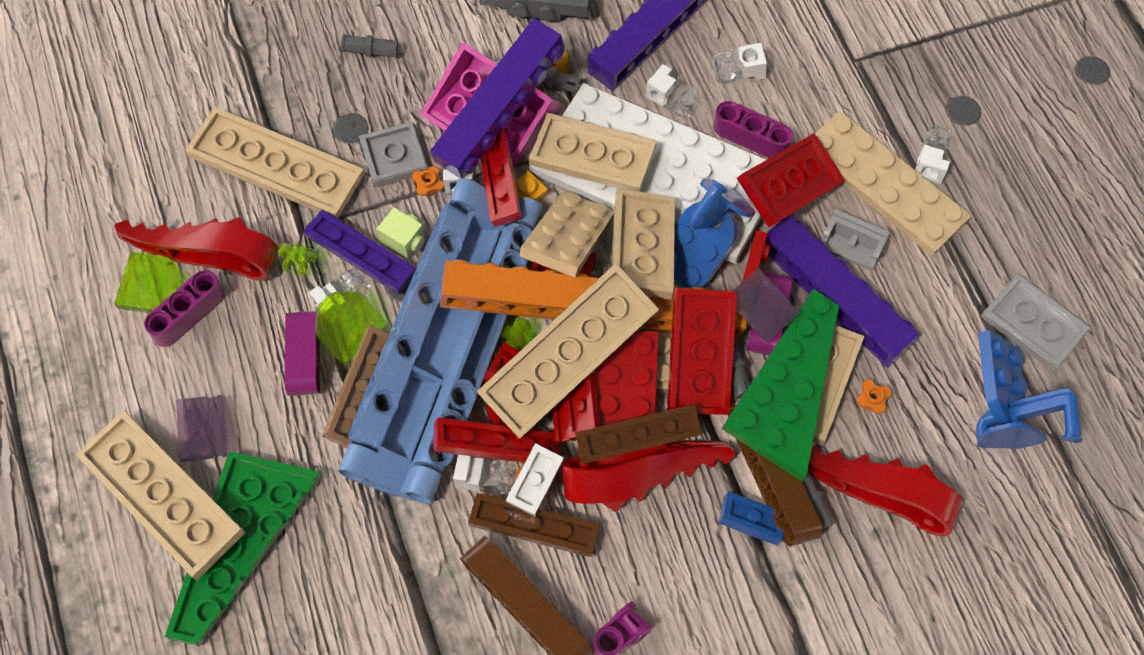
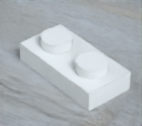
M535 443L506 502L535 517L564 461V457Z

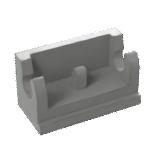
M835 209L821 241L827 246L830 253L872 271L890 232Z

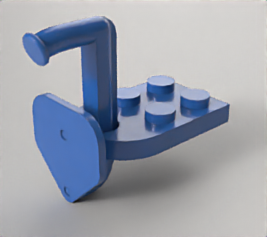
M709 178L702 179L700 185L707 191L702 200L690 205L675 224L674 280L684 288H706L735 245L738 226L733 214L737 212L744 217H753L756 213L741 194Z
M991 330L978 333L984 392L989 410L979 419L976 425L977 446L980 448L1020 449L1041 444L1046 441L1045 433L1024 423L1025 420L1062 410L1064 411L1065 435L1062 436V439L1081 443L1083 439L1080 437L1081 422L1076 394L1072 390L1065 388L1025 398L1027 383L1023 378L1022 365L1024 364V356L1020 348Z

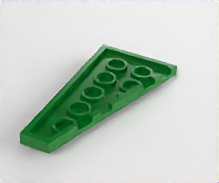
M815 289L812 290L721 428L801 482L805 480L839 308L838 304Z
M229 451L213 500L246 533L198 580L192 578L188 572L186 573L164 636L165 638L200 647L322 476L320 471Z

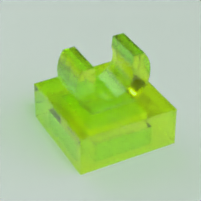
M281 243L278 255L286 257L282 264L283 271H290L292 263L296 262L299 266L297 275H305L308 269L307 263L316 262L318 250L295 243Z
M516 317L513 326L503 325L499 337L505 338L503 342L521 351L537 334L527 319Z

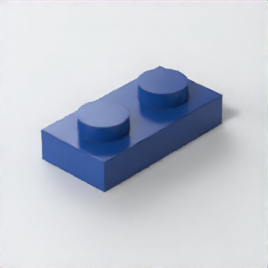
M730 491L725 494L718 524L776 546L783 540L784 531L776 527L771 514H775L772 507Z

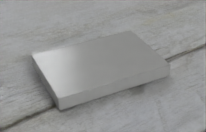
M1018 273L980 316L1053 372L1059 368L1091 329L1090 326Z

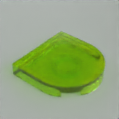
M130 252L114 305L117 309L150 313L184 284L182 273L167 257Z
M338 291L327 295L319 303L316 309L315 332L341 364H345L356 353L366 327L372 325L381 329L387 322L362 295L352 291Z

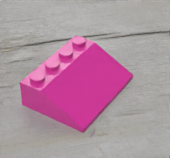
M463 42L420 115L445 131L496 67L497 63ZM535 87L530 92L527 103L523 107L519 106L513 114L512 122L506 128L513 169L535 144L547 113L557 115L562 106L561 103Z

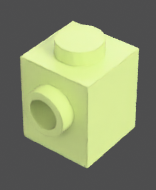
M396 208L390 211L376 229L380 243L406 259H409L414 252H419L425 243L422 222L412 214L406 215Z

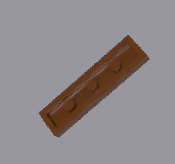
M693 404L575 432L581 461L584 464L702 435L696 407Z
M481 493L476 494L468 520V525L471 527L588 557H593L600 530L599 523L540 508L534 517L507 503L505 499Z

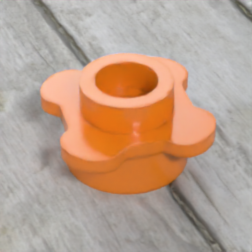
M431 166L428 170L422 172L415 171L412 174V180L417 184V194L432 196L444 188V182L439 179V169L437 167Z
M865 380L862 383V393L856 398L857 404L867 411L877 414L883 413L886 410L885 402L892 394L890 388L878 386L872 380ZM874 394L877 398L873 399L871 395Z

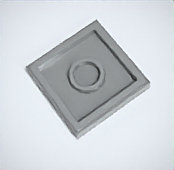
M414 122L359 136L374 188L412 178V174L415 171L422 172L428 170Z

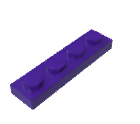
M323 210L317 214L304 230L307 238L398 295L412 280L416 271L414 266Z

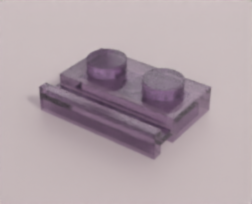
M759 268L732 290V292H737L736 311L765 343L800 314Z
M223 396L177 399L180 462L213 459L216 456L227 457Z

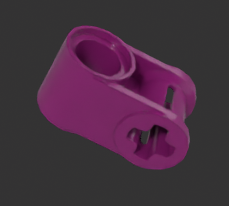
M631 601L596 632L592 644L593 655H622L631 646L636 645L646 637L655 626L643 619L635 609L636 604ZM603 638H610L615 642L617 648L609 652L604 651L600 647L599 641Z

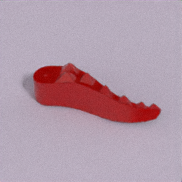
M239 217L228 222H218V219H213L205 224L192 226V223L188 222L178 229H168L166 224L155 229H147L143 223L132 227L129 220H124L114 225L119 239L146 253L174 262L234 272L258 281L267 278L278 252V246L272 239L247 228Z
M675 441L582 464L580 456L568 458L562 462L564 497L566 500L574 503H602L612 511L618 512L626 500L635 497L638 502H641L648 490L658 484H661L666 489L676 474L684 472L688 477H691L698 465L706 464L713 468L718 459L728 464L735 456V451L726 442Z
M817 445L812 446L808 471L810 475L819 481L865 504L883 509L908 520L929 534L940 537L951 534L963 505V499L956 491L939 481L927 464L916 469L902 466L898 458L888 464L871 463L866 454L855 460L843 459L839 450L826 455L820 453Z

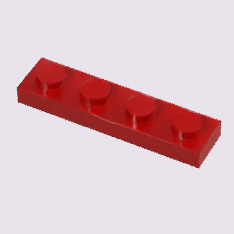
M502 128L496 136L493 147L489 151H485L480 157L490 221L494 227L522 218L507 130Z
M437 417L434 422V452L525 463L536 443L559 455L558 442H555V434L552 432L529 429L519 438L507 426Z

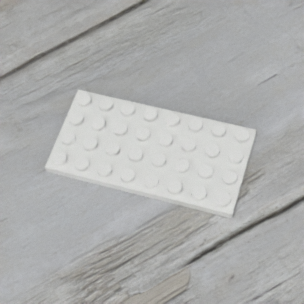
M583 83L562 116L657 140V147L641 192L675 197V224L690 205L700 202L707 191L700 185L702 179L716 180L720 184L738 192L746 199L756 213L753 217H744L737 212L733 214L738 226V235L735 245L725 259L736 264L761 219L757 209L736 178L766 159ZM530 165L529 168L532 174L592 201L602 203L614 210L617 188Z

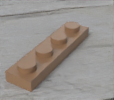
M372 325L366 327L322 437L345 448L348 447L350 427L387 341L388 333Z

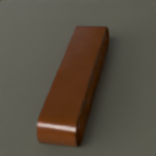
M736 406L731 407V408L729 409V411H728V418H729V416L731 415V413L733 412V410L735 409ZM736 439L766 505L772 507L775 512L771 516L776 527L784 531L783 542L787 546L792 547L819 539L822 535V525L803 483Z
M483 536L460 557V560L472 575L548 655H591L594 652L587 640L486 536Z

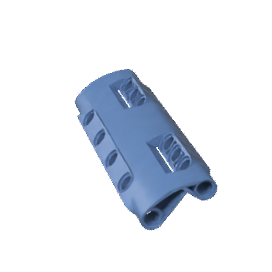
M458 179L448 204L443 207L435 222L348 433L350 442L338 469L341 475L394 496L426 504L432 503L445 466L451 463L455 455L438 452V461H435L431 456L432 447L434 448V422L437 417L462 421L468 420L478 394L477 391L480 389L507 317L506 314L441 308L440 301L445 261L464 260L469 264L478 265L488 263L498 236L501 235L490 263L506 268L504 262L508 264L509 268L526 267L528 260L520 257L519 254L521 246L537 226L543 211V206L538 201L531 198H520L522 218L494 227L490 221L485 187L470 179ZM514 237L518 240L519 245L514 241ZM441 242L447 246L448 252L442 248ZM420 292L427 297V303L422 301ZM399 344L406 349V356L399 352ZM441 388L414 459L411 461L437 392ZM453 392L458 394L460 398L459 405L453 399ZM376 398H379L384 403V411H380L377 408Z

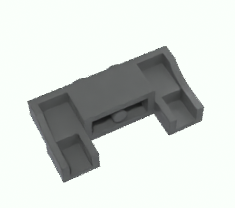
M479 0V3L485 6L506 8L507 15L538 18L545 21H560L561 15L587 18L589 2L591 0Z

